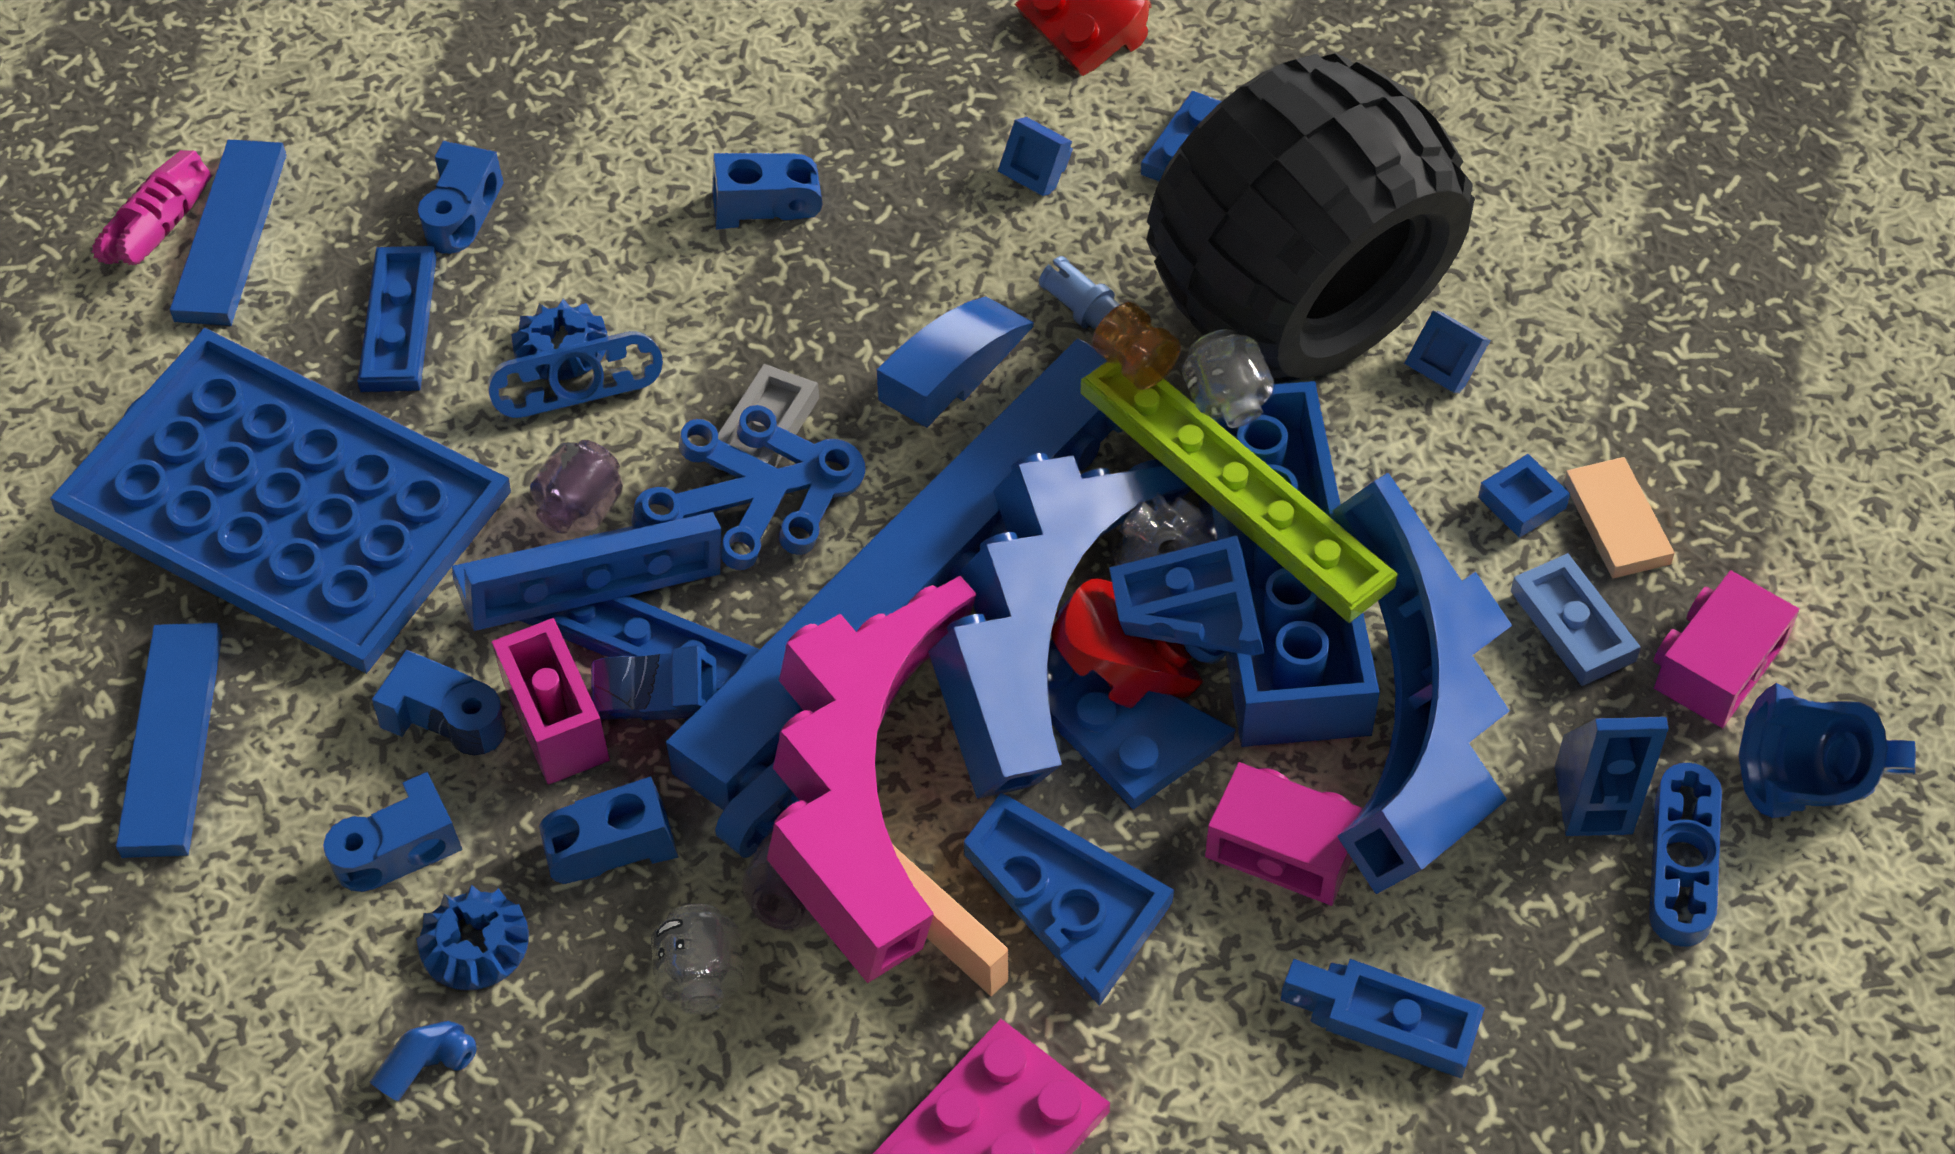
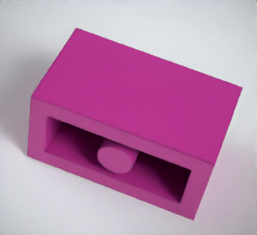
M1730 570L1715 591L1707 586L1701 590L1689 609L1686 620L1690 621L1684 631L1681 633L1672 629L1662 641L1653 660L1654 663L1661 666L1654 689L1717 726L1724 728L1787 643L1800 608Z
M555 619L546 620L493 640L492 645L503 685L547 784H552L610 761L600 716Z
M1238 762L1208 825L1205 857L1332 906L1352 862V858L1337 836L1355 820L1363 808L1353 805L1347 798L1337 793H1321L1289 781L1286 776L1273 769H1257Z

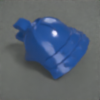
M1778 683L1767 688L1754 702L1746 716L1738 753L1744 792L1755 809L1771 818L1790 816L1792 811L1806 810V805L1837 806L1857 800H1864L1875 792V788L1879 784L1883 773L1915 775L1916 770L1915 741L1887 740L1880 716L1872 707L1861 702L1852 701L1827 703L1808 701L1807 699L1794 696L1792 690Z

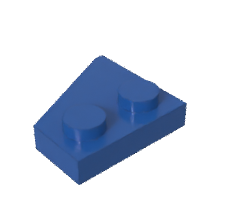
M1237 535L1110 567L1119 622L1125 635L1254 656L1264 653L1243 553Z

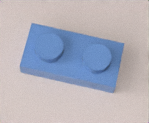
M1568 553L1514 577L1511 593L1581 686L1637 661L1641 648Z

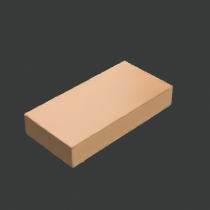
M1625 457L1566 471L1564 484L1612 579L1672 564L1675 552Z

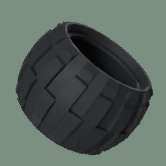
M1336 53L1322 57L1318 54H1313L1284 62L1262 72L1225 98L1195 127L1178 148L1156 187L1146 221L1150 226L1146 241L1151 253L1156 257L1154 263L1176 307L1207 341L1236 361H1239V358L1246 360V357L1250 358L1253 361V366L1258 367L1270 379L1282 378L1284 381L1304 379L1335 370L1375 346L1412 314L1434 290L1455 260L1468 233L1475 197L1471 195L1473 183L1460 168L1464 161L1445 129L1404 86L1369 66L1359 62L1353 64L1348 58Z

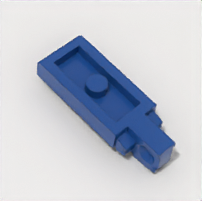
M1293 959L1286 975L1280 998L1282 1002L1312 1011L1310 1021L1322 1028H1326V1031L1461 1079L1485 1009L1481 1004L1352 959L1349 960L1348 965L1330 963L1328 970Z

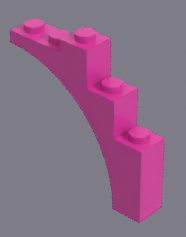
M961 576L938 588L932 585L922 589L906 606L887 616L885 614H877L869 618L860 626L857 632L839 614L819 626L809 624L802 627L793 634L785 647L779 682L804 711L792 717L781 729L773 769L800 801L786 808L775 820L767 861L867 983L922 950L934 916L933 911L913 886L898 859L884 824L877 794L875 770L877 732L885 713L902 686L918 667L930 658L928 651L948 633L947 626L950 623L971 614L976 593Z

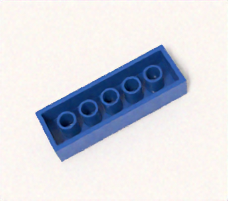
M1315 381L1241 387V389L1240 387L1210 389L1204 393L1201 390L1194 391L1195 402L1191 394V401L1343 528L1333 512V509L1341 504ZM1246 398V401L1243 403H1227ZM1209 401L1218 402L1217 404L1222 403L1214 412L1207 410V406L1213 407L1210 406L1211 403ZM1198 494L1206 543L1236 535L1238 537L1264 649L1263 654L1255 656L1229 651L1225 655L1241 747L1372 736L1380 691L1364 614L1362 613L1352 622L1348 623Z

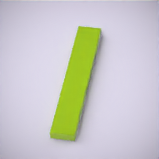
M1125 348L1081 379V394L1348 623L1352 622L1396 587L1398 574L1128 348Z

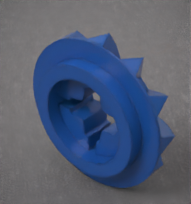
M563 298L558 307L551 309L539 303L535 315L520 316L519 329L511 334L515 359L553 350L554 344L551 342V339L556 336V331L560 330V326L565 327L568 335L564 336L563 342L559 344V348L607 337L608 334L602 316L593 315L587 303L573 308ZM606 350L595 352L599 362L604 357ZM570 358L561 364L558 370V380L576 378L592 370L589 362L582 358ZM548 364L535 368L541 379L548 380Z
M471 885L465 894L453 898L444 894L441 905L432 913H423V928L416 941L422 964L436 981L454 989L477 990L502 981L519 966L528 948L529 929L520 905H515L508 900L499 888L493 893L480 892ZM463 919L467 925L471 924L476 930L483 929L482 933L485 940L483 943L486 952L482 953L478 946L474 947L468 940L460 942L462 940L460 920Z

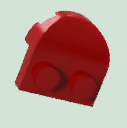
M1019 0L1015 3L1019 13L1081 76L1094 71L1123 45L1130 52L1140 47L1148 35L1146 23L1149 16V8H1152L1150 0Z
M1090 579L1086 581L1055 614L1057 620L1052 626L1051 636L1061 655L1078 675L1085 676L1091 670H1094L1104 678L1111 687L1108 697L1117 704L1132 709L1148 691L1186 698L1204 682L1189 660L1192 656L1186 651L1184 644L1124 634L1119 622L1111 581L1103 579Z

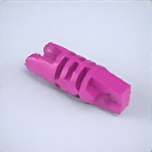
M180 150L148 176L146 181L128 198L127 202L119 208L116 215L103 228L102 233H99L98 237L95 238V243L92 245L93 250L91 251L94 253L93 258H97L98 262H104L105 264L119 263V260H123V263H128V265H137L144 261L145 256H148L155 247L160 245L165 236H168L175 225L182 220L184 214L186 215L212 177L196 151Z

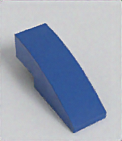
M987 296L968 301L926 325L901 345L876 369L878 400L928 428L956 397L965 401L1034 327V322Z

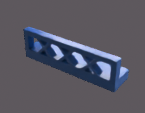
M713 512L633 529V526L453 565V581L473 630H481L720 575L721 527Z

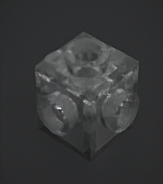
M1160 493L1156 494L1149 505L1144 501H1140L1129 512L1119 529V532L1124 537L1112 551L1116 566L1213 542L1214 540L1208 529L1204 527L1209 518L1199 508L1180 495L1173 503ZM1166 540H1173L1167 545L1160 546Z

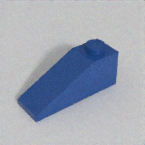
M1667 717L1599 718L1563 735L1555 764V774L1566 836L1629 835L1634 833L1669 729Z

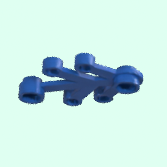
M760 405L749 406L743 410L737 426L738 438L748 447L762 448L765 446L796 464L776 468L719 440L717 429L710 422L703 419H694L687 422L682 428L678 443L680 453L689 461L706 462L737 477V479L677 494L665 487L647 489L635 501L631 518L633 529H638L751 503L739 526L733 527L726 532L721 545L722 561L732 569L745 570L756 562L761 548L760 539L784 495L809 488L800 510L792 512L785 517L779 532L780 544L787 552L803 555L814 548L820 531L819 523L832 498L848 496L860 487L865 476V461L861 453L846 441L825 439L813 444L777 426L776 417L773 412ZM751 421L760 422L767 430L764 432L752 431L747 426V423ZM693 435H699L704 437L709 444L706 446H696L688 438ZM826 461L836 462L845 469L842 471L832 470L827 466ZM655 504L662 505L671 512L666 515H658L652 512L649 506ZM793 527L803 528L808 532L809 538L797 539L791 535L789 529ZM742 542L750 548L751 552L744 555L738 554L731 549L730 544Z

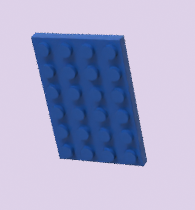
M204 327L50 497L55 512L367 674L511 493L508 477Z

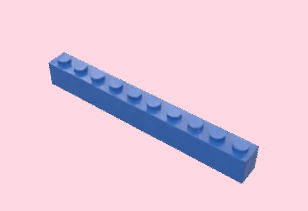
M1077 338L666 741L672 774L724 810L744 788L774 762L781 729L792 717L804 711L779 682L785 647L793 634L806 625L816 624L819 626L839 614L857 632L860 626L869 618L877 614H885L887 616L906 606L919 591L928 586L934 585L938 588L958 576L964 579L961 569L980 551V544L992 536L1007 533L993 490L1012 471V464L1019 459L1038 453L1047 454L1048 459L1074 456L1079 471L1085 470L1095 459L1100 443L1112 430L1117 433L1124 431L1081 394V379L1110 360L1111 357Z

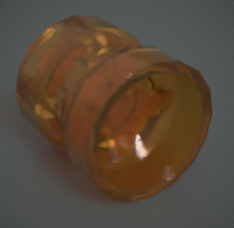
M1129 301L1118 305L1102 319L1092 338V347L1108 363H1119L1122 366L1121 373L1137 389L1144 390L1153 387L1170 373L1181 353V344L1167 329L1153 327L1150 315L1137 303Z

